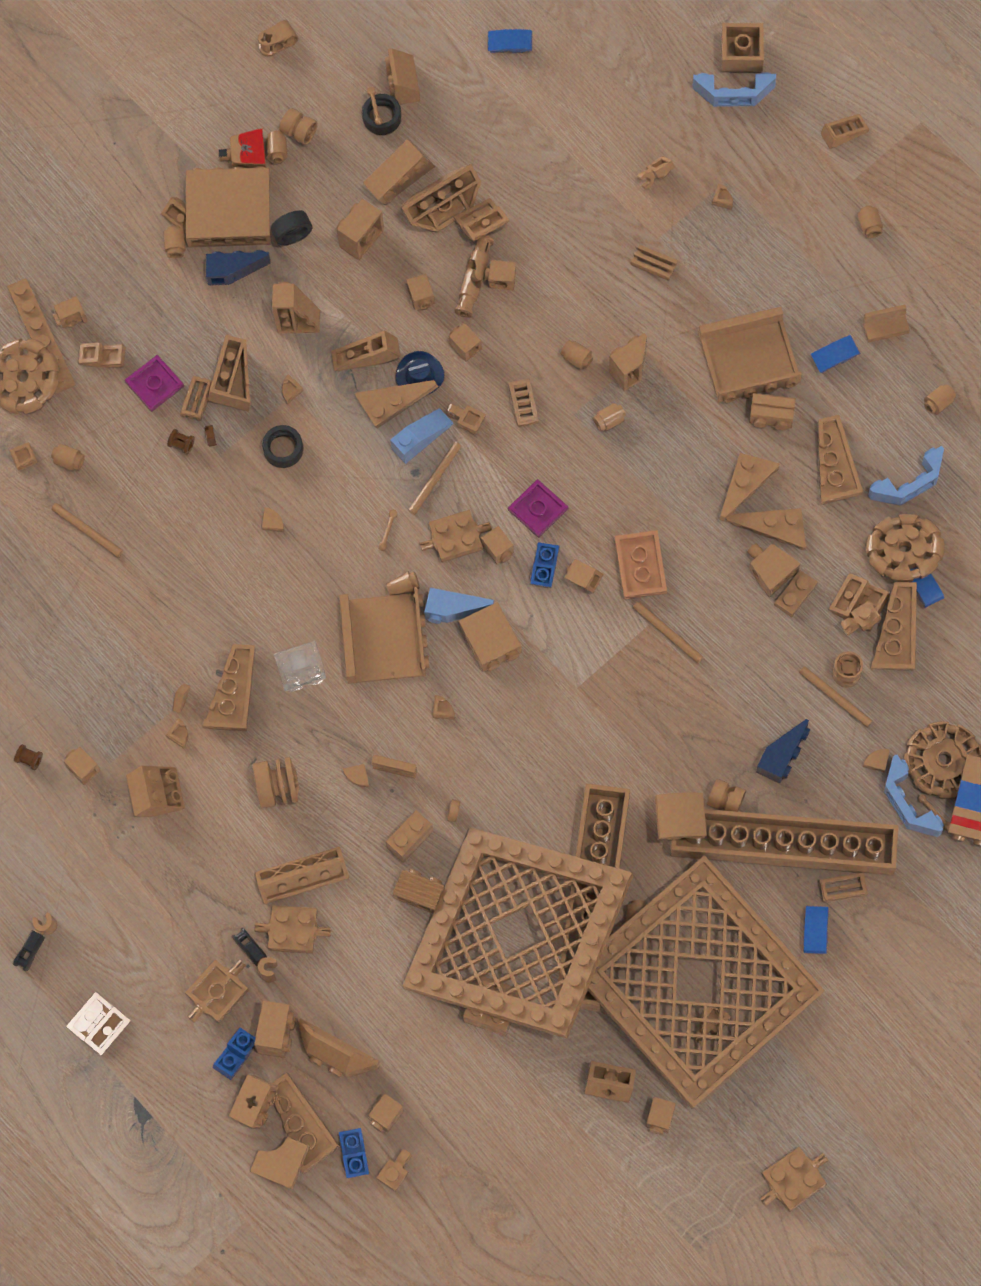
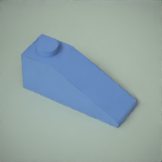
M439 408L406 426L390 440L391 449L406 464L454 423Z
M430 588L424 611L425 619L435 624L460 620L494 604V600Z

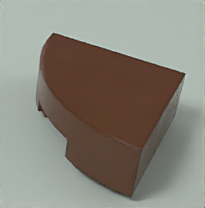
M213 425L205 426L208 446H216Z

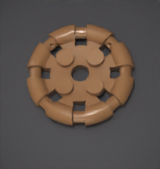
M13 340L5 344L0 352V374L3 373V380H0V407L19 414V412H24L25 414L32 413L45 406L44 403L53 397L59 382L57 380V373H59L58 362L54 354L47 350L48 347L37 340ZM23 349H27L28 355H23ZM10 355L13 359H9L6 362L5 359ZM42 356L43 361L39 363L38 359ZM27 371L28 379L25 382H21L20 375ZM45 373H49L48 379L45 380ZM40 389L42 394L37 397L35 393ZM8 391L11 394L8 397H5L3 393ZM21 398H25L24 403H20Z
M898 514V517H888L873 528V534L869 535L867 539L866 554L870 557L869 562L871 566L883 577L888 576L891 577V580L898 582H911L915 578L920 577L922 579L936 570L938 562L944 556L945 542L940 537L941 531L930 520H923L919 518V515ZM900 525L902 528L894 530L893 527ZM880 537L885 538V542L879 540ZM933 540L932 543H930V544H927V542H926V541ZM902 546H909L911 550L902 552L900 548ZM892 564L898 566L895 570L891 568Z
M945 721L928 724L923 730L919 729L908 741V751L904 754V760L909 767L908 776L911 775L914 780L913 784L927 795L931 796V794H934L943 799L957 797L960 784L957 785L954 779L962 778L967 754L981 758V744L976 742V737L972 732L959 724L955 726ZM946 733L955 734L954 740L945 738ZM930 735L934 736L935 739L929 742L927 737ZM968 744L970 749L966 751L963 745ZM917 750L924 751L922 756L916 755ZM941 754H946L950 757L951 762L942 764L938 757ZM924 768L926 774L921 776L918 770ZM934 782H943V786H935Z

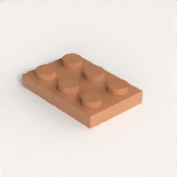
M658 530L615 536L624 599L667 594Z

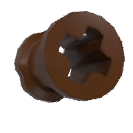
M173 429L167 446L171 448L174 446L189 454L194 445L195 437L192 435L186 436L179 433L177 429Z
M22 744L17 749L14 762L24 763L31 766L32 770H36L41 763L43 753L40 751L34 752Z

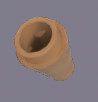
M409 571L386 583L390 595L414 592V587L420 588L416 573H410Z

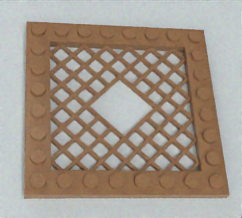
M470 827L404 981L403 988L568 1039L632 881V872ZM496 860L507 862L508 864L499 867ZM493 861L496 870L485 874L482 866ZM516 865L528 869L519 873ZM513 867L516 875L505 880L502 872ZM479 869L482 877L474 880ZM536 871L549 875L540 879ZM533 872L537 881L525 886L522 877ZM499 874L502 882L491 887L488 879ZM557 877L564 878L569 881L560 885ZM553 878L557 886L545 891L542 883ZM519 879L522 888L511 893L508 884ZM485 881L488 889L477 894L474 886ZM576 882L588 885V887L580 890ZM574 884L577 892L565 897L562 889ZM539 885L542 894L531 899L528 890ZM505 886L508 895L497 900L494 891ZM471 888L474 896L466 900ZM594 889L598 898L586 903L583 894ZM559 891L563 899L551 904L548 896ZM525 892L528 901L517 906L514 897ZM491 894L494 902L483 907L480 898ZM580 897L583 905L572 910L568 902ZM545 898L548 907L537 912L534 903ZM511 899L514 908L503 913L500 904ZM477 901L480 909L469 914L465 906ZM565 904L569 912L557 917L554 909ZM531 905L546 940L506 959L491 924ZM595 905L593 912L591 914L589 907ZM497 907L500 915L489 920L485 911ZM461 909H463L466 916L458 919ZM586 910L589 918L578 923L574 915ZM551 911L554 920L543 925L540 916ZM482 913L486 922L474 927L471 918ZM572 917L575 925L563 930L560 922ZM468 920L471 929L460 934L457 925ZM557 924L560 933L549 938L546 929ZM587 925L583 934L580 928ZM488 926L492 935L480 940L477 931ZM454 928L457 936L449 940ZM578 930L581 939L569 943L566 935ZM474 933L477 942L466 947L463 938ZM563 937L566 946L555 951L552 942ZM494 939L497 948L486 953L483 944ZM460 941L463 949L452 954L449 945ZM549 944L552 953L541 958L537 949ZM578 946L576 954H574L572 948ZM480 947L483 955L472 960L469 951ZM446 948V951L449 956L440 960L444 952V949ZM569 950L573 959L561 964L558 955ZM534 951L538 960L527 965L523 956ZM500 952L503 961L492 966L489 957ZM466 954L469 962L457 967L454 959ZM555 957L558 966L547 971L543 962ZM520 958L524 967L512 972L509 963ZM486 960L489 968L478 973L474 965ZM451 961L454 969L443 974L440 965ZM540 964L544 973L532 978L529 969ZM506 965L509 974L498 979L495 970ZM570 966L569 971L566 975L564 968ZM471 967L474 976L463 980L460 971ZM561 970L564 979L553 984L550 975ZM526 971L529 981L518 985L515 976ZM457 973L459 980L450 978V976ZM492 973L495 981L483 986L480 978ZM547 978L550 986L538 991L535 983ZM512 979L515 987L504 992L500 984ZM477 980L479 986H476V985H473V984H469V983H471V982ZM532 985L535 994L524 999L521 989ZM497 986L500 993L489 989ZM562 986L560 993L558 995L556 988ZM553 991L556 1000L545 1005L541 996ZM518 992L520 999L509 995ZM538 998L541 1005L530 1001Z
M705 855L608 938L588 987V991L691 1109L825 991ZM696 896L708 897V908H697ZM692 897V907L681 906ZM712 901L719 909H712ZM680 910L692 911L691 923L679 922ZM676 911V921L665 920ZM696 912L707 913V924L695 923ZM711 913L723 914V925H712ZM727 918L734 926H727ZM660 924L659 935H648ZM663 924L675 925V937L663 936ZM679 926L691 927V938L679 937ZM695 927L707 928L706 940L694 939ZM711 929H722V941L710 940ZM726 930L738 931V942H727ZM742 935H743L750 943H742ZM643 939V950L632 949ZM647 939L659 940L658 951L646 950ZM663 940L675 941L674 952H662ZM679 941L690 942V954L678 953ZM694 943L706 944V955L694 954ZM710 944L722 945L721 957L710 956ZM726 946L738 947L737 958L725 957ZM741 948H753V959H742ZM757 951L765 960H757ZM630 953L642 954V965H631ZM626 954V964L615 963ZM646 954L658 955V967L646 966ZM662 956L674 957L673 968L662 967ZM678 957L721 961L719 1004L676 1000ZM725 961L737 962L736 974L725 973ZM741 963L753 964L752 975L740 974ZM757 964L768 965V976L756 975ZM610 967V974L608 977L605 974V971ZM614 967L626 968L625 980L613 979ZM772 968L781 978L772 977ZM629 970H642L641 981L629 980ZM645 970L657 971V983L645 982ZM661 971L673 972V984L661 983ZM724 978H736V989H724ZM740 978L752 979V991L740 990ZM756 980L768 981L767 992L756 991ZM772 981L783 982V994L771 993ZM614 983L625 984V993L623 994ZM629 984L641 985L640 997L628 996ZM787 985H788V986L790 987V989H791V991H790L788 994H787ZM645 986L657 987L656 998L644 997ZM661 987L672 988V1000L660 999ZM724 993L736 994L735 1005L723 1004ZM740 994L751 995V1007L739 1006ZM755 995L767 996V1008L755 1007ZM771 997L782 998L771 1008ZM629 1000L640 1001V1012ZM644 1002L656 1003L655 1014L643 1013ZM660 1003L672 1004L671 1016L659 1015ZM676 1004L688 1005L687 1017L675 1016ZM702 1006L703 1018L691 1017V1007ZM707 1007L719 1008V1020L707 1019ZM723 1008L735 1009V1021L723 1020ZM739 1010L751 1011L750 1022H739ZM755 1011L766 1012L754 1023ZM645 1018H655V1029ZM659 1019L671 1020V1032L659 1031ZM675 1020L687 1021L686 1033L674 1032ZM691 1022H703L702 1034L690 1033ZM707 1023L719 1024L718 1036L706 1035ZM723 1024L734 1025V1037L722 1036ZM738 1026H749V1028L738 1037ZM660 1035L670 1036V1046ZM674 1036L686 1037V1049L674 1048ZM690 1037L702 1038V1050L690 1049ZM706 1039L718 1040V1051H706ZM722 1040L733 1041L722 1051ZM675 1052L685 1053V1063ZM689 1053L701 1054V1066L689 1065ZM705 1055H715L716 1057L705 1066ZM691 1070L700 1071L696 1075H694Z

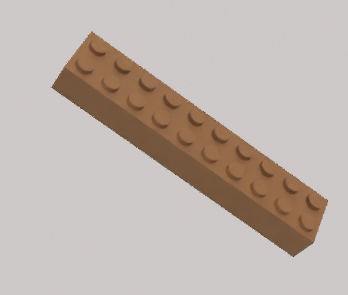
M586 783L576 857L620 869L630 789ZM576 882L580 890L588 887V885ZM574 884L571 886L570 895L577 892ZM594 889L583 894L586 903L598 898ZM580 897L569 901L572 910L583 905ZM595 905L589 907L591 914L593 912ZM586 910L574 915L578 923L589 918ZM572 917L567 918L565 930L575 925ZM587 925L580 928L583 934ZM578 930L566 935L569 943L581 939ZM578 946L572 948L574 954H576ZM569 950L562 953L561 964L573 959ZM570 966L564 968L566 975L569 971ZM561 970L559 971L558 982L564 979ZM562 986L557 988L558 995L560 993ZM587 990L580 1009L600 1012L601 1005Z
M704 809L707 836L704 838H681L680 840H672L671 857L701 859L705 855L708 860L894 875L897 858L898 825Z

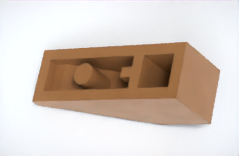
M386 331L331 351L335 371L383 364L401 357L398 338Z

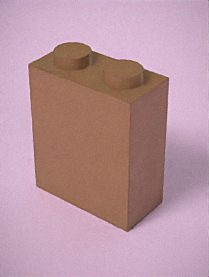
M498 602L459 620V628L482 671L487 669L489 671L494 670L500 666V663L506 660L512 661L522 653L521 644Z

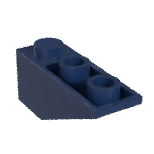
M263 250L245 253L243 251H234L233 253L216 251L212 254H206V279L208 286L230 285L271 264L270 254Z
M805 719L766 747L757 765L756 773L778 783H781L783 777L788 778L792 769L789 764L792 758L797 759L801 751L799 744L801 740L806 741L811 729L808 728V719Z

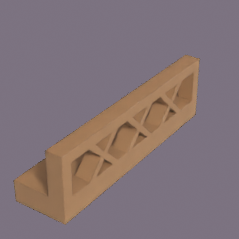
M340 846L255 872L264 904L349 878ZM337 855H338L337 858H333V859L328 860V858H331V857H334V856H337ZM272 876L271 878L261 880L262 878Z

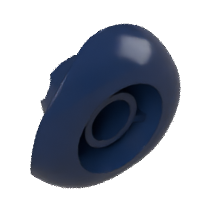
M414 351L401 359L396 370L398 386L432 380L439 387L442 385L444 369L441 363L430 353Z

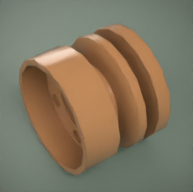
M285 757V768L281 767L280 759H276L274 770H271L268 761L253 763L261 809L274 807L276 805V796L279 795L284 805L287 804L286 794L290 793L292 802H298L299 782L291 757Z

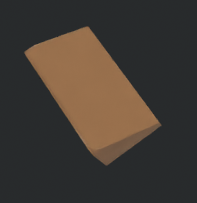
M171 197L161 215L173 225L183 229L186 234V203L178 197Z

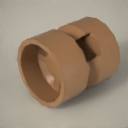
M290 108L281 120L279 131L289 137L294 136V139L307 145L315 135L318 122L310 117H303L301 112Z
M851 651L838 655L832 673L836 684L849 688L859 682L863 669L861 657Z
M716 779L707 806L715 809L722 807L724 811L739 812L746 790L737 786L731 788L729 783Z

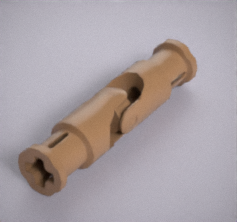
M487 235L476 240L475 250L471 252L459 293L460 301L458 306L455 307V313L461 317L471 318L473 315V304L477 301L483 275L490 257L488 255L490 246L494 243V239Z

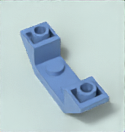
M763 72L755 74V89L748 87L740 89H714V75L707 73L693 75V89L714 107L756 106L775 88L776 74Z
M940 446L937 449L931 448L925 452L922 465L927 472L917 476L914 482L910 484L907 482L901 485L898 491L888 478L883 481H875L870 486L868 494L870 500L901 506L936 485L944 448Z
M898 755L893 756L884 793L906 829L939 837L943 831L942 827H944L941 818L938 815L935 816L931 810L916 819L915 809L911 804L908 805L906 803L902 788L896 786L907 779L909 767L904 759L900 760Z

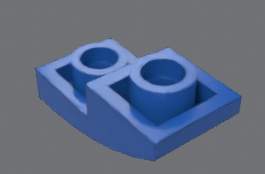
M505 29L488 31V51L490 53L532 51V30Z
M848 335L811 353V356L819 372L823 373L861 353L852 336Z
M538 542L530 584L552 588L559 545Z
M932 574L922 579L919 577L911 581L917 582V598L925 608L944 599V594Z
M806 906L804 953L827 954L829 907Z
M240 1027L227 1043L226 1049L213 1064V1069L232 1080L255 1048L256 1037Z
M361 1128L338 1132L346 1177L351 1178L369 1174Z

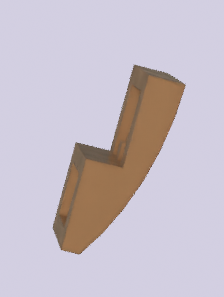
M100 342L80 344L78 363L92 367H124L126 347L123 344L103 346Z

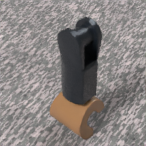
M47 912L45 915L47 919L45 925H42L39 919L33 918V926L36 930L30 932L23 947L14 959V966L17 967L19 965L23 967L24 971L30 969L45 939L43 935H50L57 928V921L50 913ZM26 952L30 954L27 959L23 958Z
M242 927L240 933L236 936L233 934L231 937L250 960L258 966V971L263 981L268 983L276 981L273 971H266V969L276 968L278 966L277 960L267 957L265 952ZM247 938L249 942L243 945L241 942Z

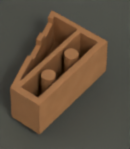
M407 139L363 184L385 205L433 169L435 165L418 147Z
M289 282L273 284L272 309L277 332L320 333V309L295 284H290Z
M225 335L209 390L208 401L249 412L250 394L247 343L244 339Z

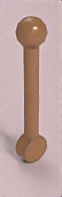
M369 87L367 93L371 97L376 117L375 124L381 125L383 120L379 116L374 96L376 93L375 88Z
M395 509L389 511L390 519L383 540L378 545L381 551L387 548L386 542L393 520L398 516Z
M919 795L918 801L924 803L930 811L932 810L935 816L938 815L944 824V830L948 831L951 822H947L926 800L925 795Z

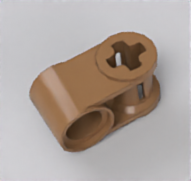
M287 20L278 22L258 35L259 51L264 56H273L275 53L293 46L298 41L297 34Z

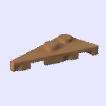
M432 380L357 392L355 396L378 429L439 386Z
M740 453L720 520L724 521L730 517L742 502L745 503L756 492L758 487L766 483L768 477L779 470L780 463Z
M801 508L732 514L726 518V522H730L734 526L740 528L742 526L753 530L756 534L767 538H774L784 544L786 542L795 545L800 550H806Z

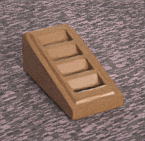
M859 113L824 124L821 135L828 147L834 148L869 132V128ZM854 122L856 123L859 129L855 128V126L853 125Z
M530 379L510 382L509 391L518 427L539 423ZM528 396V399L517 401V398ZM530 405V407H528V408H523V409H519V408H518V407H521V406ZM527 413H532L533 415L523 418L520 417V415Z

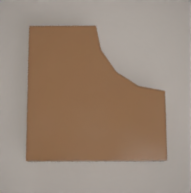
M287 1137L283 1145L276 1150L268 1152L258 1150L250 1172L293 1189L310 1146Z

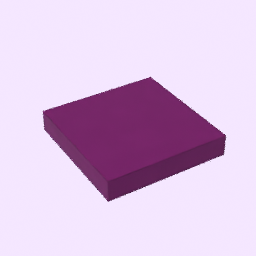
M158 354L125 379V383L151 412L184 387L183 382Z
M538 479L508 507V511L538 538L568 510V506Z

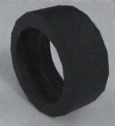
M379 93L374 95L377 106L382 105L392 108L394 117L389 122L376 125L370 118V111L373 109L370 97L362 107V118L365 127L370 132L376 135H387L399 127L402 117L401 107L393 96Z
M296 210L276 219L270 229L277 244L285 246L299 242L307 237L313 227L306 212Z
M279 425L271 428L263 437L262 447L264 455L271 465L278 468H287L295 465L301 459L304 447L301 435L296 429L286 425ZM287 436L292 438L296 445L294 452L286 457L275 456L271 452L270 446L277 437Z

